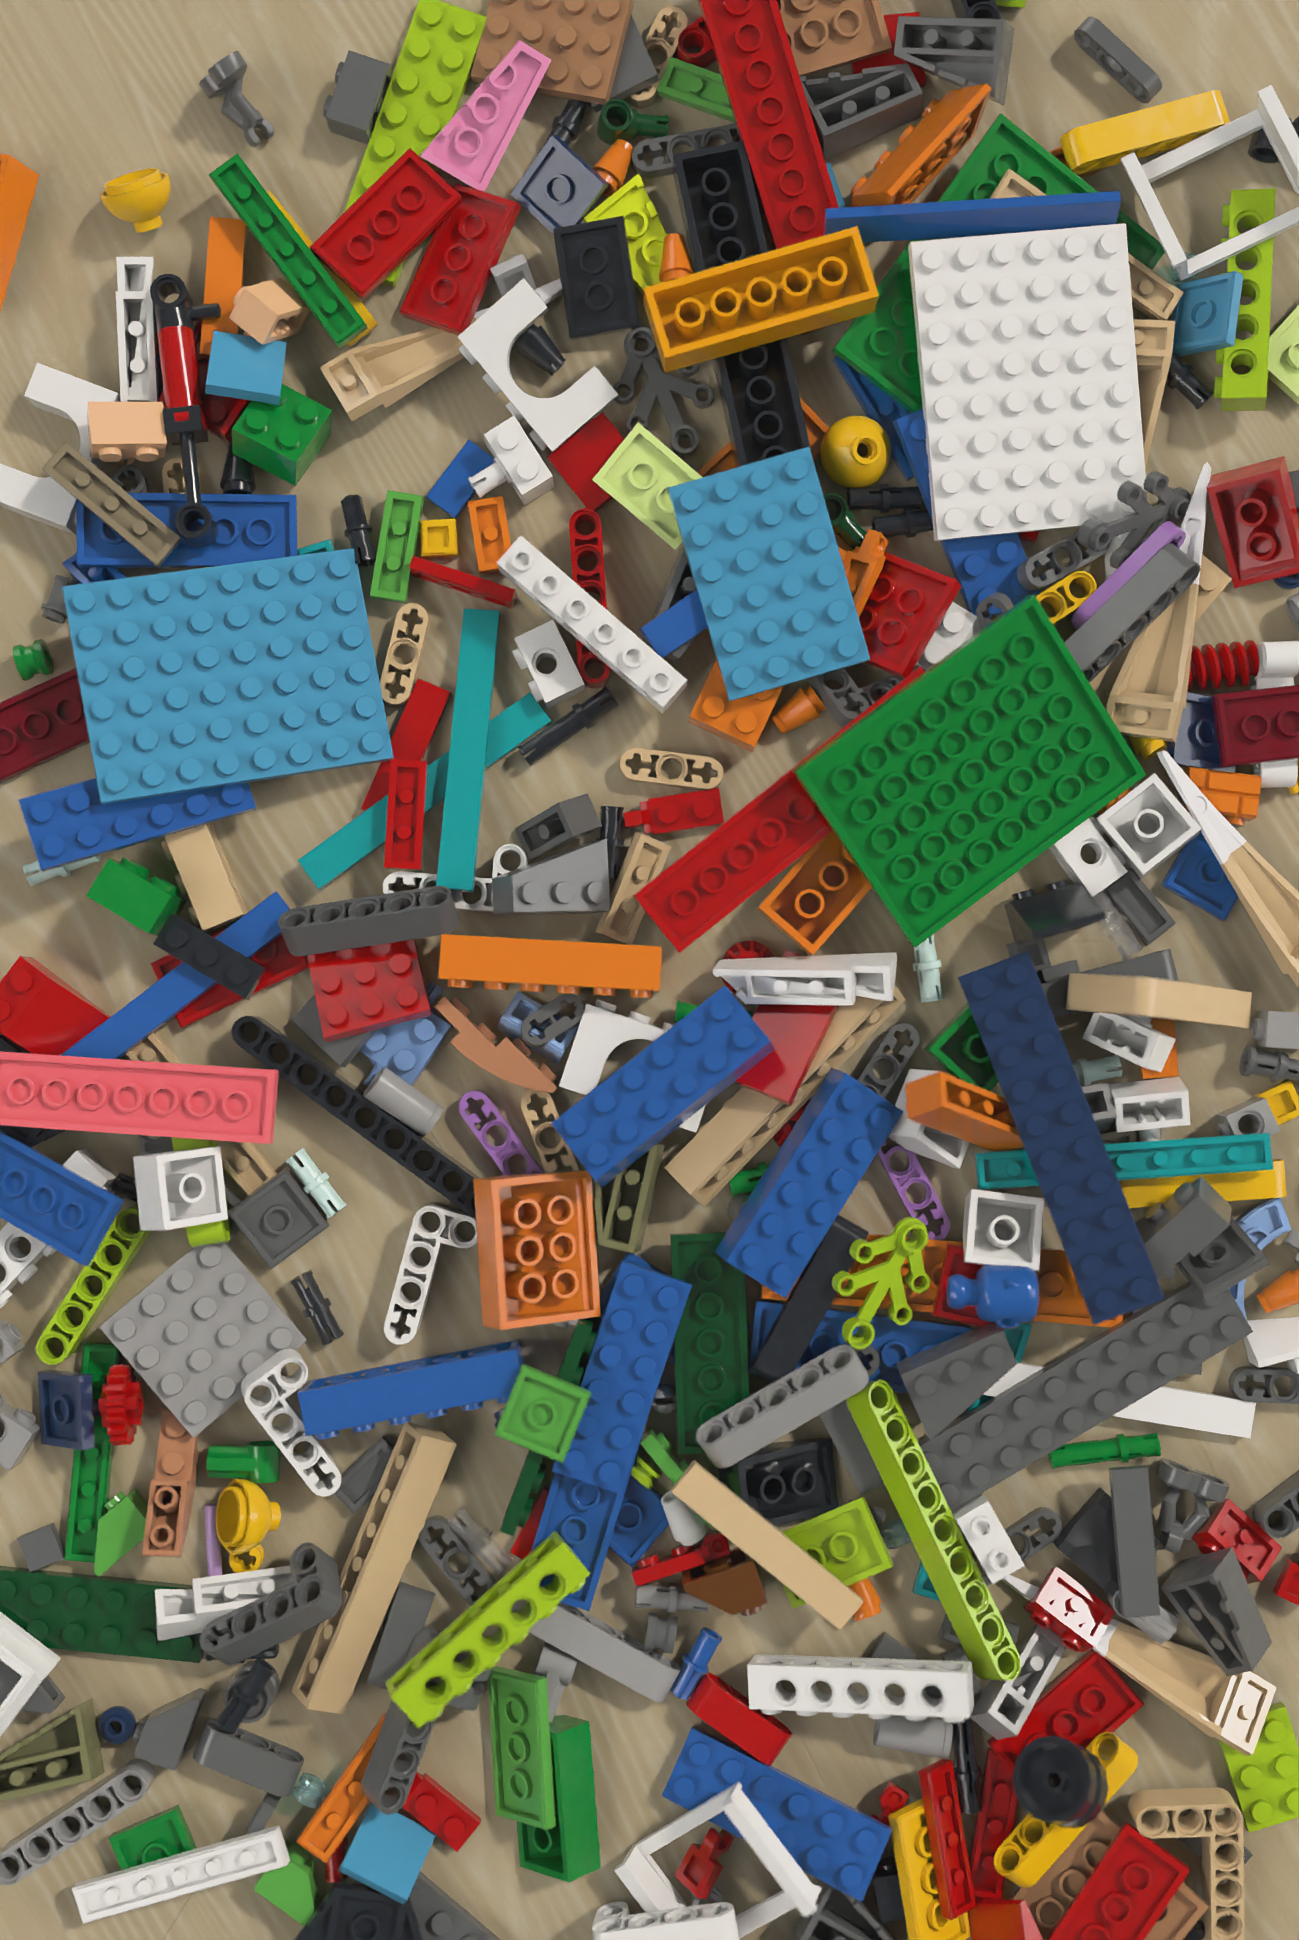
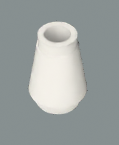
M671 1491L664 1494L661 1498V1504L663 1505L674 1539L681 1542L683 1546H690L699 1542L707 1531L705 1521Z

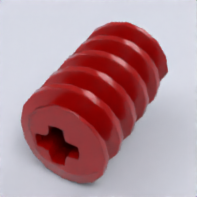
M1247 640L1242 645L1240 642L1234 641L1230 643L1229 647L1222 642L1216 644L1215 648L1210 644H1204L1200 650L1197 646L1192 645L1187 692L1191 691L1193 681L1197 682L1200 691L1205 690L1208 679L1211 680L1214 689L1220 688L1221 678H1225L1229 688L1234 687L1236 677H1239L1242 686H1247L1250 676L1254 675L1256 677L1259 671V654L1255 642Z

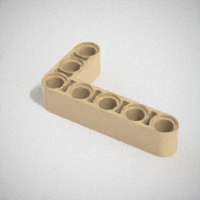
M1069 973L1066 1010L1136 1015L1249 1029L1252 992L1148 977Z
M1218 1787L1144 1789L1135 1792L1129 1799L1128 1808L1138 1831L1147 1838L1201 1837L1202 1899L1209 1906L1202 1915L1205 1932L1203 1940H1245L1243 1816L1231 1794L1227 1790ZM1228 1808L1224 1814L1216 1815L1220 1809ZM1192 1809L1186 1816H1179L1183 1810ZM1155 1810L1150 1817H1142L1146 1811ZM1228 1844L1225 1849L1216 1850L1220 1845ZM1229 1879L1224 1885H1217L1221 1880ZM1228 1915L1224 1920H1218L1221 1916Z

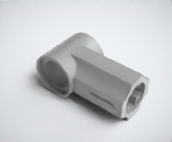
M1119 1590L1113 1597L1106 1592L1107 1601L1122 1617L1120 1604H1118ZM1161 1604L1160 1615L1126 1618L1161 1645L1165 1641L1170 1640L1176 1632L1180 1621L1177 1616Z
M544 1642L534 1674L547 1677L549 1722L552 1723L563 1690L571 1681L578 1659Z

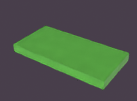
M495 1666L492 1668L488 1678L496 1815L548 1830L556 1826L547 1677Z

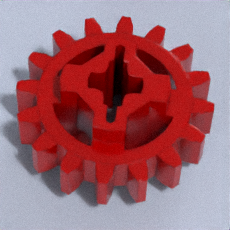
M131 1364L113 1365V1367L109 1368L110 1374H107V1383L102 1384V1394L99 1399L102 1427L107 1428V1434L110 1435V1443H113V1446L131 1445V1442H134V1434H137L136 1426L142 1425L145 1399L142 1394L141 1382H136L134 1368L131 1367Z

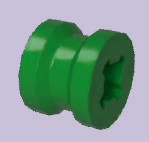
M43 639L35 640L32 645L27 647L21 644L13 647L15 665L24 681L31 680L35 674L39 673L44 675L53 674L52 657Z

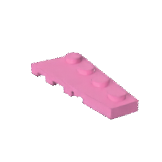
M518 40L419 156L474 189L485 192L552 60Z

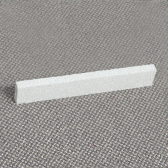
M278 1825L81 1881L73 1886L72 1891L82 1923H87L288 1865L290 1857L280 1826Z

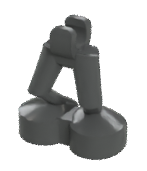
M235 51L215 63L208 70L209 74L199 82V85L209 99L226 94L221 113L244 131V137L251 147H257L260 144V139L255 135L254 129H260L266 139L272 138L274 129L271 123L263 118L260 112L242 94V83L247 70V64L239 51Z
M1162 1458L1157 1470V1476L1169 1487L1162 1498L1157 1526L1162 1530L1160 1542L1164 1545V1548L1169 1552L1178 1553L1183 1538L1191 1540L1194 1534L1210 1517L1206 1500L1224 1502L1230 1485L1216 1476L1199 1470L1194 1471L1190 1467ZM1181 1491H1189L1193 1493L1196 1511L1187 1520L1180 1522L1175 1519L1176 1503Z

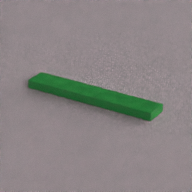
M238 153L208 174L212 182L339 350L368 329L367 324Z
M87 1341L83 1343L81 1373L92 1374L93 1398L99 1400L102 1394V1384L107 1383V1374H110L109 1368L113 1367V1365H121L122 1353L112 1343ZM101 1415L94 1417L95 1448L86 1450L74 1449L64 1560L95 1563L98 1521L108 1512L104 1505L109 1502L113 1443H110V1435L107 1434V1428L102 1427Z

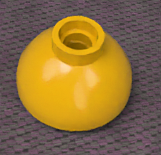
M146 168L124 174L104 184L105 190L99 196L105 208L115 217L125 222L133 223L137 233L155 229L163 224L160 213L165 209L171 193V182L168 173L160 172L159 168Z
M859 415L848 416L835 422L825 433L820 449L821 462L825 472L835 483L845 488H865L877 482L886 472L892 454L890 439L884 428L873 419ZM860 443L866 445L868 453L864 458L860 457L857 453V447Z
M234 1479L223 1489L217 1502L215 1526L218 1539L228 1553L241 1554L249 1552L261 1543L268 1531H276L281 1520L280 1506L277 1502H270L264 1491L255 1483L245 1479Z

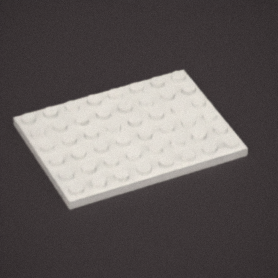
M1126 223L911 242L908 245L923 418L925 419L926 429L925 440L929 463L928 474L934 541L1081 527L1089 518H1096L1108 524L1136 513L1130 506L1117 499V492L1122 483L1131 481L1142 487V497L1148 502L1147 491L1144 489L1146 473Z

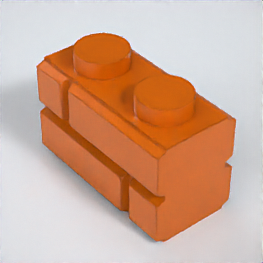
M1188 767L1183 770L1233 827H1244L1245 821L1248 822L1256 819L1261 776ZM1178 794V801L1191 815L1182 797Z

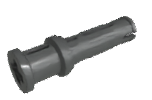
M1247 1044L1240 1059L1239 1069L1241 1076L1249 1077L1251 1074L1269 1077L1271 1082L1276 1083L1282 1082L1284 1079L1299 1082V1060L1289 1058L1288 1054H1285L1283 1051L1277 1050L1275 1053L1256 1050V1047Z

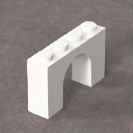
M523 278L458 336L463 343L458 349L472 366L478 361L487 373L482 378L495 394L502 390L508 397L510 402L505 406L519 423L525 418L534 430L529 435L543 451L549 447L553 452L618 396V393L596 366L592 367L565 392L555 397H533L523 392L517 386L509 366L511 349L517 338L549 310Z
M37 363L24 396L35 407L75 422L81 440L79 452L101 470L104 461H101L99 458H90L87 426L88 402H121L120 395L112 390ZM0 464V507L74 535L76 534L75 497L51 477L32 476Z
M596 999L595 1005L587 1003L559 1086L583 1095L589 1094L598 1086L606 1060L615 1047L632 1039H646L654 1042L674 1025L664 1022L663 1028L650 1025L651 1017L630 1011L627 1017L615 1013L616 1005ZM705 1106L678 1127L696 1133Z

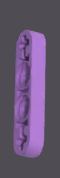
M1167 521L1159 526L1076 610L1072 617L1071 625L1078 630L1159 550L1168 544H1174L1177 548H1180L1185 540L1186 533L1171 521Z
M479 1090L470 1091L461 1098L459 1112L462 1118L505 1176L515 1175L508 1169V1160L515 1154L523 1155L528 1161L527 1171L523 1174H531L533 1170L537 1173H544L485 1092ZM470 1097L474 1100H484L485 1104L481 1109L486 1117L491 1112L497 1117L487 1122L481 1130L478 1129L476 1123L481 1122L482 1119L477 1113L469 1114L466 1110L470 1106L468 1102ZM493 1125L502 1126L507 1133L506 1141L500 1146L491 1145L487 1140L486 1133Z
M899 1144L890 1146L884 1153L880 1148L877 1156L909 1217L919 1219L926 1226L928 1221L924 1213L921 1212L916 1217L914 1210L923 1209L933 1201L935 1207L928 1208V1211L934 1219L941 1218L942 1223L938 1225L939 1232L937 1234L927 1230L928 1239L942 1240L950 1231L949 1218L914 1152L905 1149ZM895 1151H904L909 1157V1164L903 1171H895L890 1166L889 1159ZM915 1182L921 1183L926 1190L925 1198L919 1203L910 1202L906 1196L908 1186Z

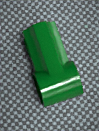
M269 1440L253 1441L248 1443V1445L211 1444L206 1463L208 1478H247V1480L253 1483L277 1482L280 1480V1449L274 1441Z

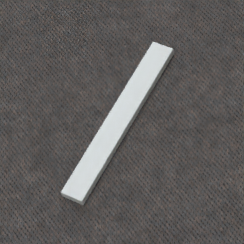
M1017 1363L983 1395L996 1397L1045 1366ZM1162 1386L1113 1416L1251 1438L1256 1402Z

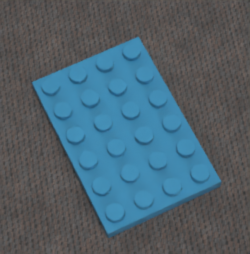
M809 447L668 488V494L729 702L870 660Z

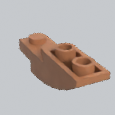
M444 996L434 1006L459 1031L450 1043L484 1070L515 1085L532 1090L553 1093L559 1088L554 1082L558 1076L544 1062L538 1067L528 1057L532 1050L520 1038L517 1037L512 1041L509 1037H505L496 1045L493 1040L497 1036L483 1022L477 1026L467 1016L471 1013V1010L457 997L451 1001L448 997Z
M162 1409L154 1480L150 1482L143 1556L181 1557L192 1510L200 1453L197 1450L198 1435L193 1438L169 1409Z

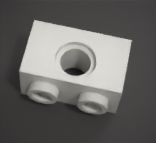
M554 620L514 638L518 648L512 651L520 669L528 668L533 678V681L529 682L528 685L536 702L544 700L546 707L549 708L586 690L585 684ZM543 658H552L557 662V667L552 673L543 674L537 670L539 661Z
M1094 817L1088 818L1048 848L1074 884L1080 883L1091 897H1094L1128 872L1123 866L1126 863L1125 858L1115 846L1109 847L1102 837L1105 832ZM1084 845L1091 846L1095 850L1096 859L1093 864L1085 863L1081 858L1080 851Z
M982 1493L951 1511L959 1529L992 1584L1025 1566L991 1505Z

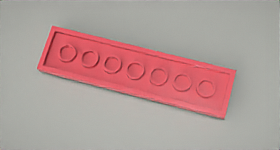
M0 1052V1125L273 1144L279 1070Z

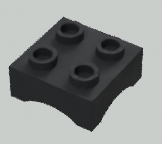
M1099 1487L1062 1529L1060 1536L1053 1543L1113 1597L1119 1590L1112 1503L1111 1497ZM1154 1536V1545L1156 1548L1160 1541Z

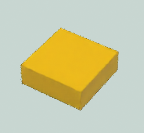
M456 519L420 521L423 559L458 557Z
M1285 1080L1255 1095V1097L1266 1098L1278 1126L1299 1116V1097L1291 1080Z

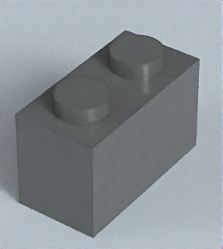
M350 50L348 51L345 62L341 61L336 70L335 83L337 85L333 96L328 95L324 104L323 115L326 118L330 132L368 145L392 78L390 64Z

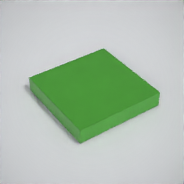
M523 1364L494 1435L563 1463L591 1396V1391Z

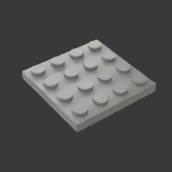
M225 1243L192 1248L99 1326L193 1438L243 1396L241 1384L250 1372L283 1349L296 1350L307 1341L306 1337Z

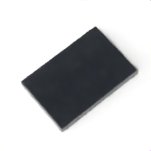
M624 216L554 228L553 234L570 339L586 338L641 327Z

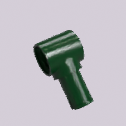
M611 99L602 108L596 131L600 140L609 145H613L617 139L634 140L636 136L664 137L668 136L669 125L666 124L669 123V116L638 113L637 109H631L625 101ZM616 118L621 122L622 126H612L607 119Z
M835 493L824 494V500L834 503L837 509L836 516L831 521L834 535L838 534L853 550L856 546L860 547L867 533L852 519L854 515L848 510L843 497Z

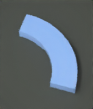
M1280 1197L1261 1201L1236 1220L1238 1225L1260 1250L1278 1236L1291 1231ZM1246 1279L1230 1287L1229 1291L1246 1318L1244 1309Z

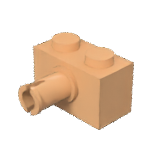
M277 278L241 288L234 297L233 304L235 307L229 318L245 330L243 335L251 336L264 345L298 334L310 310L291 285L282 278Z
M88 402L87 426L90 458H99L104 462L116 461L120 465H123L124 459H127V465H130L134 462L135 458L143 462L164 458L167 439L162 410L163 402Z

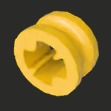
M261 1544L249 1551L251 1556L256 1557V1561L253 1559L249 1564L250 1566L245 1565L244 1559H238V1554H230L229 1563L232 1570L236 1573L258 1570L265 1556Z

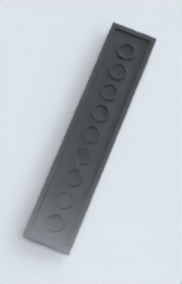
M1187 1282L1165 1295L1164 1300L1150 1304L951 1422L931 1441L929 1437L919 1441L922 1452L950 1510L953 1511L1253 1333L1229 1289L1205 1302L1193 1285Z

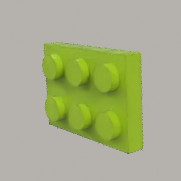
M864 1496L782 1532L847 1586L894 1566ZM783 1584L793 1609L807 1604Z
M1279 1702L1270 1705L1253 1755L1245 1756L1218 1739L1236 1800L1243 1816V1822L1249 1833L1299 1818V1747L1286 1706Z

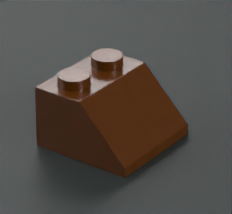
M739 1547L731 1549V1554L682 1571L683 1587L686 1593L731 1615L741 1613L742 1616H749L759 1612L762 1609L761 1605L768 1603L757 1562Z

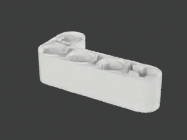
M1299 641L1261 642L1258 644L1259 671L1256 677L1254 675L1250 676L1249 690L1293 686V677L1299 674ZM1297 759L1252 764V774L1261 776V788L1294 787L1298 775Z
M514 844L501 846L495 852L492 878L510 872L503 869L501 863L503 856L509 852H515L520 855L521 863L518 868L528 865V858L524 851ZM393 872L384 880L382 886L383 893H394L392 888L399 885L401 879L409 887H418L417 880H422L419 889L427 888L437 881V874ZM475 877L474 885H478L482 890L481 899L475 904L466 903L463 899V892L451 891L456 910L493 913L491 878Z
M433 1203L425 1205L416 1212L384 1323V1332L390 1342L403 1345L411 1341L417 1334L422 1322L442 1245L447 1244L458 1248H469L477 1243L476 1220L466 1212ZM425 1212H434L439 1216L440 1226L437 1230H429L424 1227L422 1216ZM462 1221L472 1223L475 1228L474 1238L470 1240L460 1238L456 1231L458 1223ZM424 1247L430 1252L431 1260L429 1264L420 1265L414 1261L412 1256L414 1248ZM404 1283H416L421 1289L420 1298L416 1300L407 1298L403 1293ZM404 1309H417V1312L411 1310L407 1315L406 1326L411 1327V1329H407L404 1334L399 1333V1326L394 1323L401 1319Z
M283 1349L243 1379L241 1393L249 1410L311 1491L318 1496H330L339 1489L341 1474L333 1458L315 1435H305L303 1419L287 1399L288 1396L306 1382L308 1368L301 1354L296 1350ZM290 1362L298 1364V1369L293 1375L284 1376L280 1374L285 1364ZM258 1385H265L269 1388L267 1394L262 1398L255 1399L250 1396L253 1388ZM280 1413L290 1415L287 1423L282 1426L271 1424L273 1418ZM301 1441L310 1442V1447L306 1452L302 1454L293 1452L294 1446ZM316 1462L321 1470L328 1474L325 1479L317 1476L313 1468Z
M621 1901L610 1902L597 1909L592 1925L594 1940H739L734 1907L727 1902L632 1915L629 1914L627 1903Z

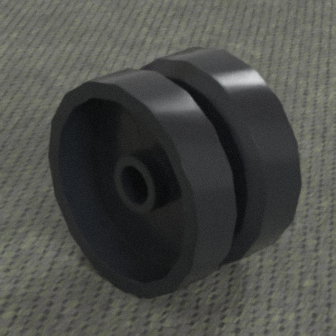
M1057 1736L1040 1737L1026 1745L1017 1757L1012 1775L1014 1792L1022 1808L1034 1818L1067 1829L1078 1828L1096 1819L1105 1806L1108 1793L1106 1771L1098 1757L1086 1747Z

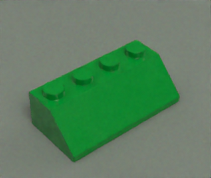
M567 1715L554 1716L552 1723L549 1722L556 1826L545 1830L518 1821L516 1823L520 1867L570 1883L601 1868L590 1724L587 1720Z

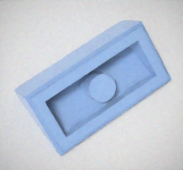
M518 991L503 1013L497 1029L513 1039L518 1037L522 1040L521 1026L524 1019L544 1005ZM559 1014L554 1016L556 1021L562 1018ZM546 1021L539 1026L535 1022L530 1023L531 1030L528 1035L530 1037L537 1035L540 1039H543V1032L545 1028L551 1025L550 1022ZM576 1025L543 1047H528L558 1064L577 1033L579 1026Z

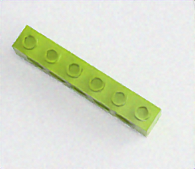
M1276 188L1231 190L1230 204H1223L1222 227H1229V238H1221V244L1240 235L1239 231L1244 228L1253 229L1275 218ZM1274 237L1224 260L1228 261L1227 273L1237 271L1243 274L1241 296H1248L1253 299V302L1247 305L1239 304L1236 332L1245 330L1250 332L1252 336L1245 340L1235 337L1234 346L1216 350V364H1223L1222 376H1215L1214 399H1221V411H1265ZM1242 262H1250L1255 267L1250 270H1242L1237 266ZM1238 365H1246L1251 369L1243 375L1232 371Z
M554 1531L385 1682L390 1697L418 1728L426 1722H432L442 1713L444 1705L454 1696L464 1694L472 1685L473 1679L483 1670L487 1671L493 1668L505 1650L512 1644L516 1645L523 1641L528 1635L529 1629L540 1619L548 1618L565 1596L577 1592L584 1585L585 1578L590 1575V1572L559 1534ZM555 1574L553 1581L549 1585H539L540 1580L545 1575ZM521 1599L527 1600L521 1610L511 1611V1607L516 1601ZM488 1626H498L497 1631L493 1635L482 1636L483 1631ZM459 1652H470L468 1658L464 1661H453ZM441 1677L440 1683L435 1687H425L426 1682L430 1678Z

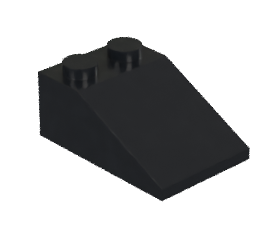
M1067 879L1046 885L1048 892L1034 895L1033 889L1012 894L1013 901L1004 905L1014 941L1018 945L1040 937L1047 938L1080 929L1106 919L1103 909L1080 883L1069 885Z
M825 1437L769 1443L729 1467L718 1468L719 1481L774 1526L824 1514L838 1508L832 1438Z

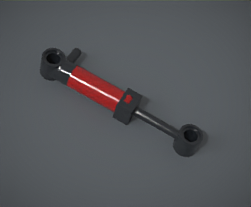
M163 274L158 276L151 284L150 295L155 307L166 409H162L165 434L173 446L181 445L187 504L179 508L175 515V525L189 545L195 548H205L216 540L218 526L211 513L201 502L195 443L208 442L209 440L206 416L202 411L193 321L220 318L221 307L218 303L193 306L191 295L181 278L174 274ZM179 294V297L174 302H164L169 295ZM194 520H205L202 529L196 532L189 531V526Z

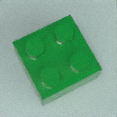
M282 384L279 405L258 401L250 402L232 428V452L296 486L331 436L332 410Z
M124 857L120 861L108 858L85 895L144 932L157 936L170 915L173 913L178 916L187 901L178 895L180 892L179 887L163 878L160 879L156 876H153L152 879L149 878V869Z
M966 1003L924 1050L953 1077L991 1091L997 1085L998 1080L968 1003Z

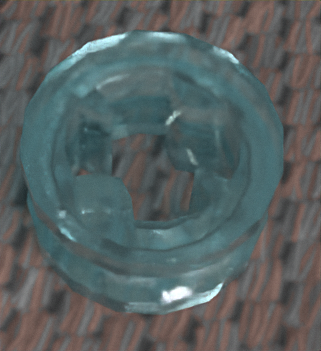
M901 1518L888 1523L880 1530L881 1536L886 1537L888 1540L885 1545L889 1550L899 1548L912 1541Z
M303 1773L299 1779L301 1785H296L292 1793L302 1804L317 1809L323 1801L321 1797H326L329 1793V1786L319 1777L310 1773Z

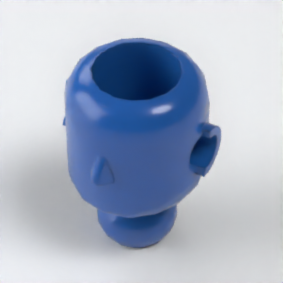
M983 1265L978 1269L975 1279H968L961 1274L952 1275L947 1280V1305L953 1309L975 1306L977 1315L983 1321L996 1323L997 1327L1002 1329L1016 1328L1019 1324L1033 1320L1037 1314L1039 1303L1037 1274L1034 1270L1025 1266Z

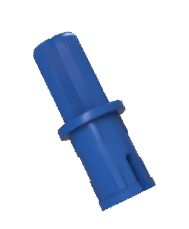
M703 1627L701 1629V1633L690 1652L685 1653L682 1657L684 1663L670 1689L677 1698L689 1699L701 1675L709 1670L708 1663L717 1646L722 1641V1637L710 1628Z

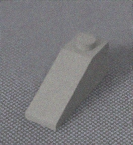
M1037 1624L1034 1625L1016 1648L1021 1659L1019 1675L1012 1681L991 1680L971 1712L970 1718L997 1740L1018 1735L1066 1649V1646L1062 1644L1057 1635Z

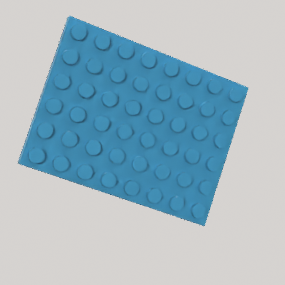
M354 548L62 586L101 805L385 762L394 758L357 563L355 564Z

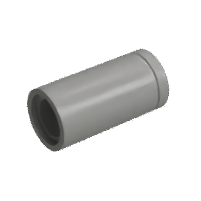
M386 1067L378 1071L363 1095L421 1137H425L432 1130L443 1112V1107Z
M891 1715L887 1719L875 1720L873 1743L874 1746L947 1759L951 1749L953 1725L951 1722H945L942 1719L927 1717V1719L922 1721L907 1720L905 1715Z

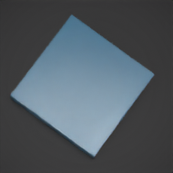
M1232 271L1176 284V287L1184 292L1173 309L1172 321H1175L1172 353L1176 357L1234 346L1243 274Z
M214 331L205 393L279 405L287 342L273 341L262 345L251 336Z
M371 1802L339 1871L404 1905L436 1834L397 1812L385 1815Z

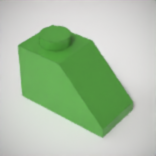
M136 1488L127 1496L120 1491L104 1505L108 1512L98 1521L94 1572L98 1577L144 1539L148 1503Z
M285 1839L284 1842L290 1862L287 1866L261 1873L253 1890L304 1926L321 1903L315 1862L310 1858V1854L304 1847L297 1843L291 1844Z

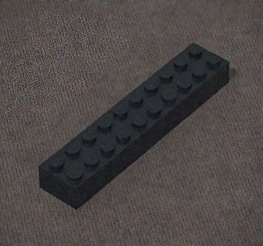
M743 141L673 154V178L694 273L768 252ZM787 338L713 359L736 468L809 447L811 452Z

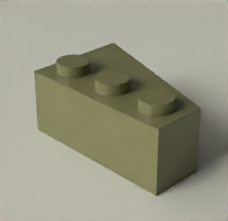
M657 1143L603 1187L594 1180L598 1245L630 1253L641 1251L665 1145Z
M92 1699L76 1706L0 1754V1802L91 1781L105 1773Z

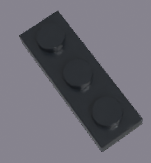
M173 913L153 943L155 946L249 1000L267 970Z

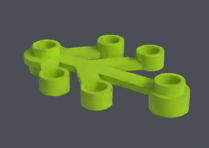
M906 1217L896 1224L892 1234L871 1242H867L864 1239L855 1240L850 1246V1255L861 1264L871 1262L875 1255L891 1250L892 1252L887 1261L854 1274L840 1271L834 1275L832 1287L842 1296H850L856 1289L874 1283L856 1317L846 1320L842 1326L844 1341L854 1349H865L873 1342L875 1331L870 1322L888 1289L891 1304L887 1310L889 1319L898 1325H905L911 1320L913 1312L907 1304L900 1271L906 1257L910 1269L905 1277L906 1286L915 1293H923L929 1288L930 1278L925 1273L921 1250L928 1242V1232L925 1224L919 1219ZM911 1230L912 1232L910 1237L908 1239H905L907 1233ZM866 1246V1252L859 1257L860 1249ZM921 1276L920 1283L914 1286L915 1279ZM848 1279L847 1286L841 1289L843 1280ZM903 1308V1314L897 1318L898 1310ZM858 1327V1331L852 1335L853 1330Z

